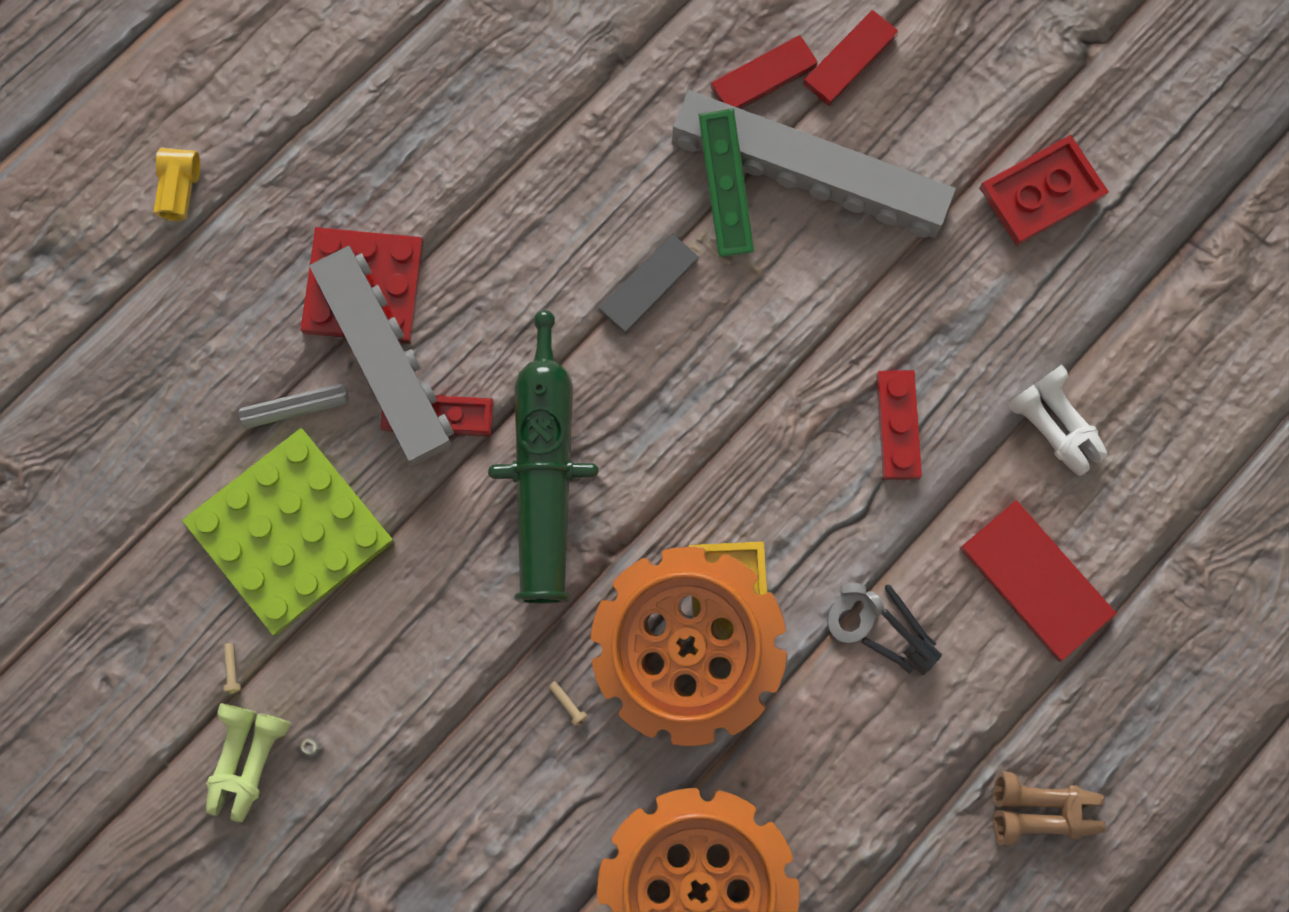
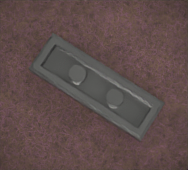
M672 233L599 307V312L626 335L698 261L699 256Z

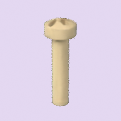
M227 643L224 644L227 685L223 686V692L234 694L241 691V684L236 682L234 644Z
M556 681L551 683L548 687L573 718L571 723L574 727L585 722L587 714L584 711L580 713Z

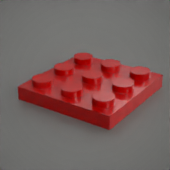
M315 227L310 265L347 246H350L355 256L362 253L372 272L366 276L371 287L376 285L380 287L388 305L382 307L388 320L395 317L405 336L399 339V342L411 344L424 244L423 238ZM309 266L300 330L303 334L346 338Z

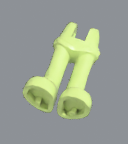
M220 703L217 717L227 727L226 739L214 774L209 776L206 783L208 788L206 813L217 816L222 809L227 791L237 793L231 812V820L235 822L244 821L253 802L259 798L260 790L258 785L270 749L276 739L286 736L291 722L258 713L255 720L251 749L242 776H237L235 772L257 712Z

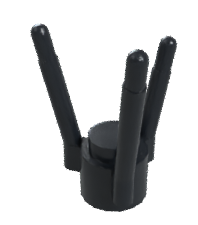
M887 584L885 585V591L917 636L914 637L887 609H884L881 612L882 616L908 642L902 650L906 657L903 658L867 637L862 638L861 642L875 652L899 664L907 673H911L915 669L923 676L938 662L942 653L934 647L936 642L926 634L891 585Z

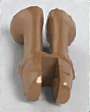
M1000 771L997 774L993 791V802L996 807L1060 808V815H1035L1002 810L996 811L993 817L995 836L1000 846L1015 845L1019 841L1020 835L1058 834L1066 835L1070 839L1079 840L1082 836L1105 832L1104 821L1082 820V807L1105 806L1104 795L1082 790L1077 785H1070L1066 789L1032 788L1020 785L1017 775L1012 772Z

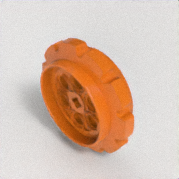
M679 547L663 550L662 562L659 565L652 564L648 558H642L629 566L614 580L613 587L617 590V598L615 601L602 600L593 620L591 640L602 646V654L593 658L592 666L606 699L618 697L623 702L619 716L627 724L650 738H654L663 729L670 733L672 744L697 746L713 743L716 739L717 728H725L730 735L739 733L764 712L765 704L760 699L761 693L764 691L777 692L785 672L788 652L786 649L779 648L775 643V639L778 635L786 632V624L781 608L773 593L768 592L761 595L756 592L755 583L758 581L759 576L751 568L727 554L721 555L717 562L712 563L707 559L705 548ZM693 596L699 600L701 610L697 617L691 618L683 613L681 604L685 597ZM653 613L660 614L665 618L666 629L661 635L654 634L649 630L648 619ZM722 617L731 621L734 629L730 638L722 639L714 633L713 625L716 619ZM692 636L696 639L694 647L698 651L697 653L691 651L686 655L682 652L684 644L680 640L681 638L686 640ZM650 652H655L662 656L664 660L662 672L654 673L647 668L645 661ZM724 657L730 662L731 673L729 676L719 677L713 673L711 663L714 658ZM681 674L691 675L695 679L697 688L693 694H685L679 690L677 680Z
M697 788L676 790L656 798L657 810L653 814H647L641 808L636 809L623 821L612 836V843L618 847V855L613 859L604 858L599 869L597 900L599 904L609 905L612 912H798L799 881L796 878H788L784 873L786 864L793 861V855L785 838L774 823L766 822L764 825L759 826L754 822V814L756 812L754 805L724 791H716L712 800L706 802L701 799ZM675 844L684 845L689 853L687 863L681 867H673L667 860V852ZM714 844H721L727 850V861L720 867H713L707 861V851ZM736 879L743 880L748 889L745 899L739 902H733L727 896L729 883ZM654 880H664L669 885V895L662 902H653L647 895L648 886ZM694 880L699 884L707 883L708 888L704 891L706 898L703 901H699L696 897L688 898L687 894L692 891L690 883Z

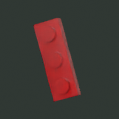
M878 371L876 382L883 480L920 479L922 477L915 371Z

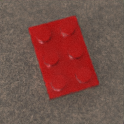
M1072 135L1059 140L982 182L979 187L1016 246L1105 198L1109 193Z

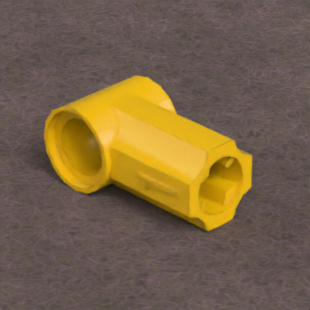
M160 148L156 156V175L159 181L153 211L157 217L176 222L187 219L192 185L197 183L200 175L201 161L198 151Z

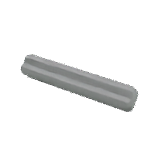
M336 384L242 407L239 409V418L244 428L256 427L345 405L348 403V393L344 384Z

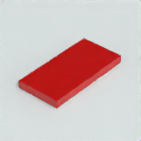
M1017 500L959 548L1058 662L1063 661L1117 614Z

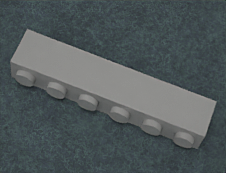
M347 246L309 265L408 461L415 466L452 447L449 436L455 433L445 414L437 416L432 404L438 400L428 381L423 384L420 383L415 372L420 370L421 367L411 349L404 352L399 339L405 336L395 317L389 320L386 317L382 307L388 305L380 287L378 285L371 287L366 276L372 272L363 254L360 253L355 256L350 246Z

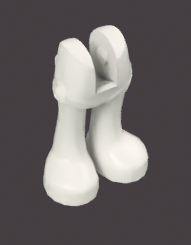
M1060 365L1008 402L1007 406L1014 413L1024 415L1033 423L1054 448L1055 456L1077 476H1081L1087 473L1090 467L1078 446L1095 463L1105 460L1108 454L1098 436L1096 427L1090 426L1066 398L1062 387L1068 378V373L1064 366ZM1041 399L1046 402L1070 432L1069 435L1066 436L1043 407Z

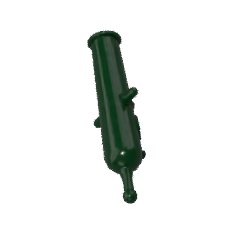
M540 310L534 316V325L537 328V349L534 361L528 363L519 372L516 379V461H513L512 464L491 465L488 469V475L492 479H513V482H517L520 592L515 594L514 600L532 604H554L569 601L570 595L565 593L569 482H573L574 478H592L597 476L599 472L598 466L594 463H573V460H570L573 384L566 368L554 360L551 344L555 316L548 310Z

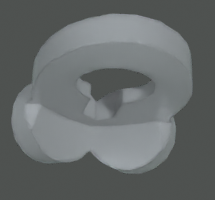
M848 583L841 586L840 597L832 604L828 614L827 625L831 635L837 641L843 643H853L864 638L871 630L875 618L882 615L881 612L884 610V605L881 598L875 592H867L865 586L858 583ZM856 601H861L863 608L858 614L860 618L859 627L853 632L843 630L839 624L840 614L843 611L851 610Z

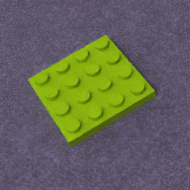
M302 428L293 433L182 520L275 637L394 543V540Z

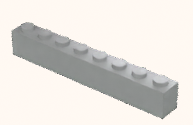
M687 91L672 132V141L676 142L680 148L690 152L697 150L704 153L698 114L734 108L742 167L747 173L754 176L765 175L776 179L778 184L786 188L797 187L803 189L819 200L826 201L830 199L842 204L845 209L851 212H865L876 216V219L883 224L903 226L919 237L926 238L930 236L935 238L942 227L956 188L699 93Z

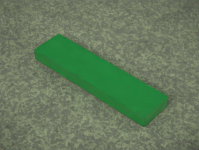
M731 108L700 113L698 116L719 258L755 252L735 110Z

